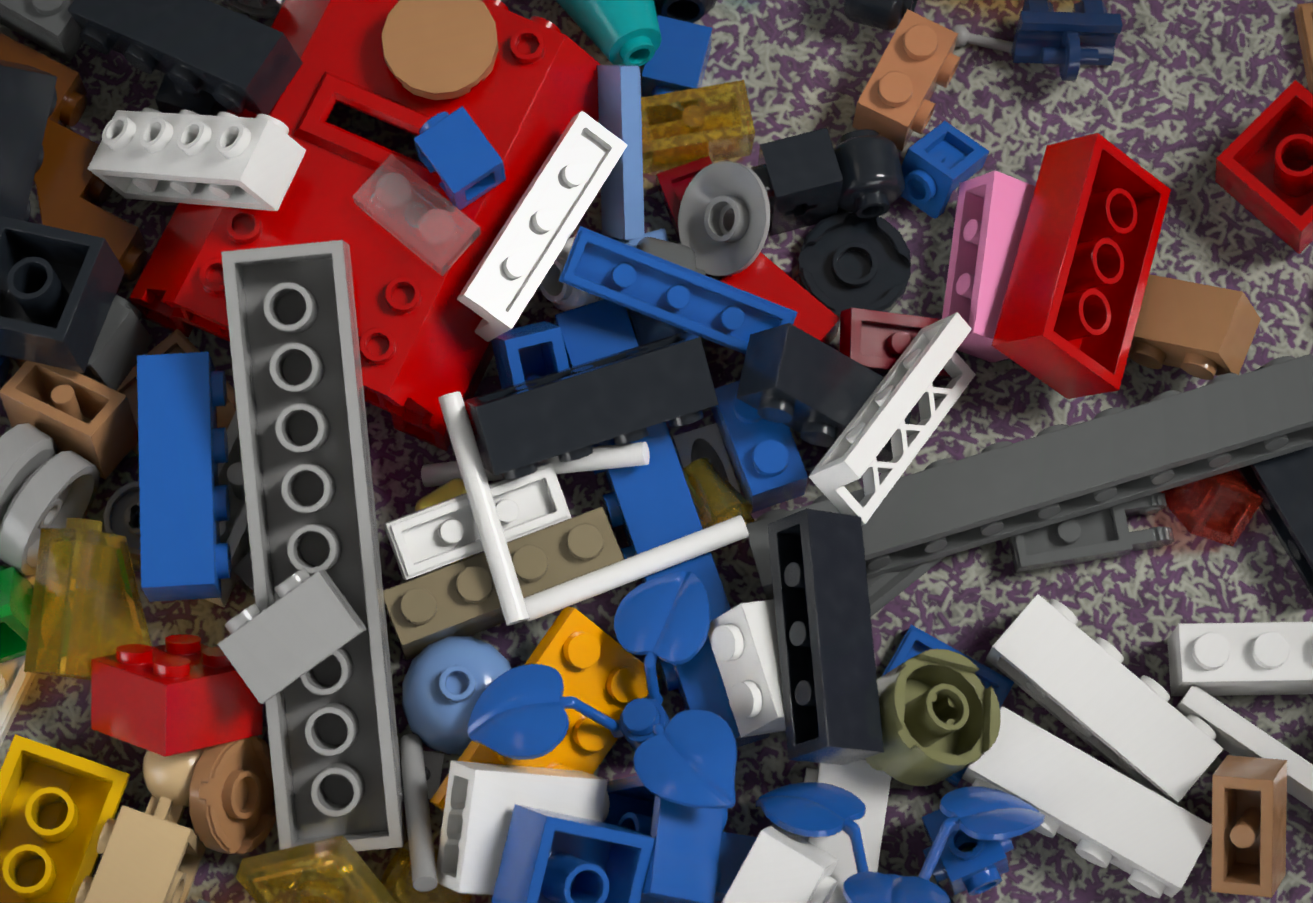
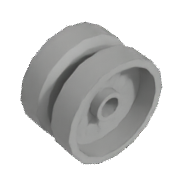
M29 423L18 424L0 437V559L9 566H14L25 576L40 572L66 547L92 506L99 487L100 472L94 464L72 450L57 454V444L53 438Z

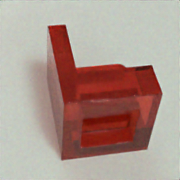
M1236 469L1161 491L1165 494L1167 507L1191 534L1232 547L1263 501L1261 496Z

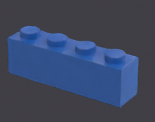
M209 352L137 355L141 588L149 602L222 598L221 579H231L232 572L229 543H220V521H229L228 486L219 485L218 464L228 463L226 427L217 428V406H226L225 372L224 370L216 371Z

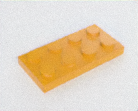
M568 606L563 608L524 664H542L555 668L564 681L563 697H576L615 721L620 720L621 713L629 702L638 698H646L648 695L644 663L624 650L618 642L574 607ZM565 709L569 718L567 733L552 752L542 757L528 760L511 759L501 756L485 745L471 740L458 761L578 770L593 775L618 738L614 737L610 730L573 709ZM449 774L429 801L442 812H444Z

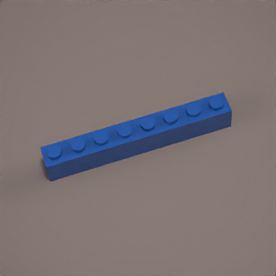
M606 299L555 314V325L561 327L569 368L639 346L626 307ZM666 422L647 427L648 436L630 442L647 443L650 454L648 465L593 471L594 475L602 472L605 474L610 493L602 495V499L612 528L622 526L629 546L620 549L624 559L703 529ZM612 438L593 444L592 447L618 444H615ZM711 552L641 578L643 584L677 571L692 572L700 579L707 592L711 621L731 610ZM707 636L701 650L687 663L674 665L658 658L665 686L668 692L675 689L679 690L685 708L684 711L699 709L711 711L722 717L734 734L737 748L769 737L770 733L741 738L718 664L711 648L709 636Z

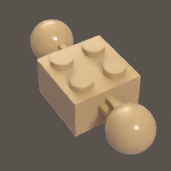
M205 748L167 757L148 750L146 751L142 764V774L145 785L152 794L147 809L144 813L122 805L117 820L109 818L106 821L97 844V853L103 854L95 876L87 875L78 890L75 903L186 902L206 847L192 829L181 826L179 823L185 807H189V789L195 765Z

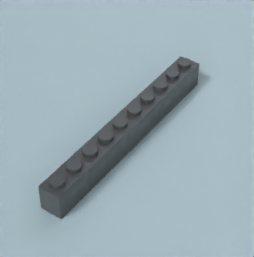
M1312 354L1298 358L1292 356L1278 357L1266 363L1262 369L1242 375L1235 373L1222 374L1199 388L1185 392L1178 390L1166 391L1156 395L1146 404L1129 409L1122 407L1109 408L1098 413L1092 420L1073 426L1065 424L1053 425L1039 432L1036 437L1016 443L1009 441L997 442L984 448L980 454L960 460L953 458L940 459L929 464L923 471L900 477L867 523L862 525L867 580L885 573L899 571L1313 446ZM864 489L850 492L859 503L865 496ZM825 495L815 499L811 505L791 511L785 509L768 511L759 516L756 521L746 524L749 533V543L767 600H774L767 524L806 508L840 513Z

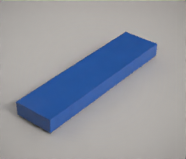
M582 226L578 228L558 279L562 283L745 355L750 334L788 323L793 325L798 313Z

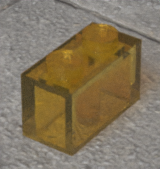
M744 80L641 97L643 174L672 169L706 156H710L711 161L714 162L751 155L755 129Z

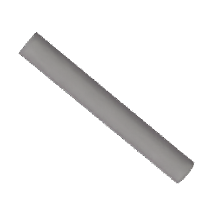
M406 734L399 739L398 744L412 882L415 890L426 892L433 890L437 886V874L422 739L417 734Z

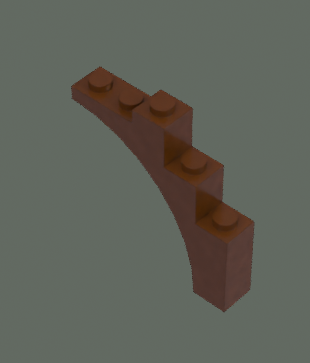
M0 33V60L30 65L57 76L55 86L57 102L54 112L47 120L42 141L44 149L43 162L39 171L34 176L42 225L105 238L125 271L116 292L118 293L126 279L131 282L140 274L147 258V251L144 250L146 244L139 227L95 205L96 202L104 203L112 193L113 188L88 170V166L99 144L66 128L67 125L73 127L78 123L87 106V92L79 72ZM14 358L19 368L27 361Z

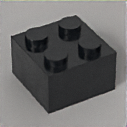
M0 216V355L76 372H85L125 272L105 238Z

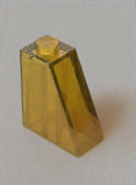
M67 518L65 528H41L24 672L91 681V659L116 654V648L125 644H144L152 647L126 537L103 533V522L90 519Z

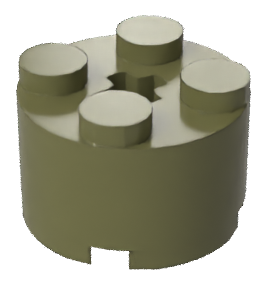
M930 649L911 657L877 679L884 752L865 758L866 762L873 769L884 771L892 778L913 786H929L939 783L973 764L993 746L1000 730V706L992 686L985 688L975 674L980 669L971 660L959 653L945 649Z

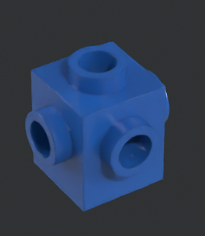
M940 809L921 817L931 845H933L942 823L949 818ZM959 829L949 836L932 875L936 883L947 879L954 895L965 890L968 891L970 896L984 893L1002 882L1000 875L1009 871L1005 853L1013 850L1014 846L1010 838L993 841L977 840L969 837L962 829ZM932 846L922 850L925 859ZM966 847L974 848L972 851L969 852L961 851Z

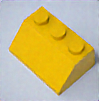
M15 734L0 770V903H75L78 890L87 875L92 876L100 853H97L100 834L106 821L109 818L114 819L130 774Z

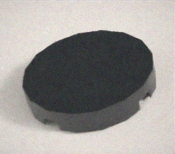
M855 211L839 212L821 220L806 235L798 258L800 285L839 318L841 311L849 308L890 312L903 298L911 276L910 250L901 233L882 217L860 218L855 214Z

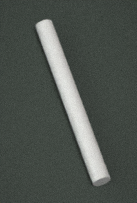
M460 391L445 394L438 398L506 625L526 621L530 617Z
M646 442L592 447V454L577 460L560 462L558 456L537 462L536 465L540 466L552 462L555 473L564 474L644 466L649 464L650 454ZM457 461L424 464L421 469L422 482L425 487L442 486L454 478L462 479ZM484 469L488 481L503 479L502 474L495 476Z
M739 515L524 598L530 617L527 622L749 537L746 524L742 516Z

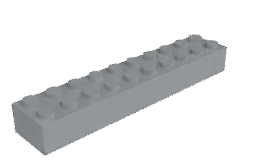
M343 240L221 252L256 606L262 612L278 601L280 597L274 589L302 568H305L310 576L325 569L367 628L360 635L265 702L280 858L286 859L402 847L408 837L350 245Z

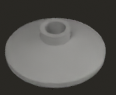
M719 161L703 168L689 183L683 195L678 216L681 245L688 246L695 252L696 268L704 270L705 274L712 276H732L750 266L761 252L770 226V204L766 189L760 178L749 167L732 161Z

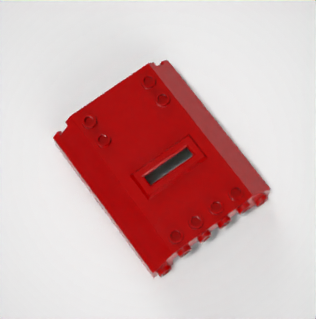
M285 0L271 28L284 33L303 64L268 115L283 122L289 128L288 135L306 149V152L278 211L179 203L129 298L131 303L141 311L142 318L169 330L175 331L178 328L186 337H189L195 326L230 342L221 252L343 240L350 245L365 402L391 412L395 429L447 451L451 440L438 398L458 391L461 392L463 401L473 398L494 355L491 340L487 342L474 332L483 318L458 301L457 297L573 116L583 111L599 123L597 65L601 64L567 35L561 33L560 29L549 20L538 16H531L530 19H527L509 11L508 7L500 0H481L485 3L496 24L499 51L493 70L484 81L481 80L476 86L471 88L470 92L459 98L432 100L413 95L404 88L402 83L392 75L393 73H391L385 62L382 32L388 13L400 0ZM337 101L418 136L420 135V128L430 118L441 112H448L450 115L463 106L503 160L506 180L458 212L439 185L442 180L437 172L433 171L430 173L423 163L326 121ZM246 109L241 114L227 110V113L237 117L256 118L257 114Z

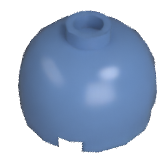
M471 636L446 637L429 644L412 660L402 682V709L411 731L417 734L428 748L438 752L442 751L447 754H458L461 756L471 742L467 727L478 698L496 678L512 669L510 662L491 644Z

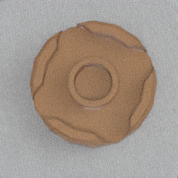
M400 0L388 13L382 32L384 58L389 70L393 73L392 75L413 95L432 100L459 98L470 92L472 87L476 86L481 80L484 81L491 73L499 51L495 21L485 3L481 0Z
M256 736L206 747L195 765L189 789L191 820L195 833L203 844L209 849L224 854L252 852L267 838L277 820L276 807L272 805L274 786L270 747L265 740Z

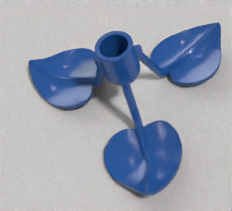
M686 571L667 574L640 584L630 591L619 604L614 617V630L617 640L628 653L646 655L644 668L648 688L647 698H638L629 702L622 711L620 720L615 721L576 697H563L564 681L555 668L542 664H527L515 667L501 674L484 690L478 698L467 727L469 738L504 757L518 760L539 758L552 752L564 739L569 727V718L565 709H573L610 730L614 737L625 736L635 753L634 767L636 774L645 788L654 795L676 804L694 808L725 809L734 807L737 746L731 728L719 715L711 711L699 709L680 712L670 720L661 705L663 697L659 692L656 672L658 658L674 665L687 663L701 650L707 639L710 629L711 611L707 592L700 579L694 573Z
M820 782L788 784L765 793L756 800L755 806L761 807L771 822L793 834L805 837H826L835 835L842 830L849 836L857 873L848 877L844 882L843 895L847 903H950L947 893L938 885L929 881L949 836L953 832L962 829L966 835L977 840H1004L1029 832L1042 825L1045 820V815L1040 813L1035 807L1004 791L978 786L963 787L950 791L940 801V811L949 818L942 823L919 876L903 877L896 874L869 872L860 827L854 822L864 817L866 806L856 795L841 787Z

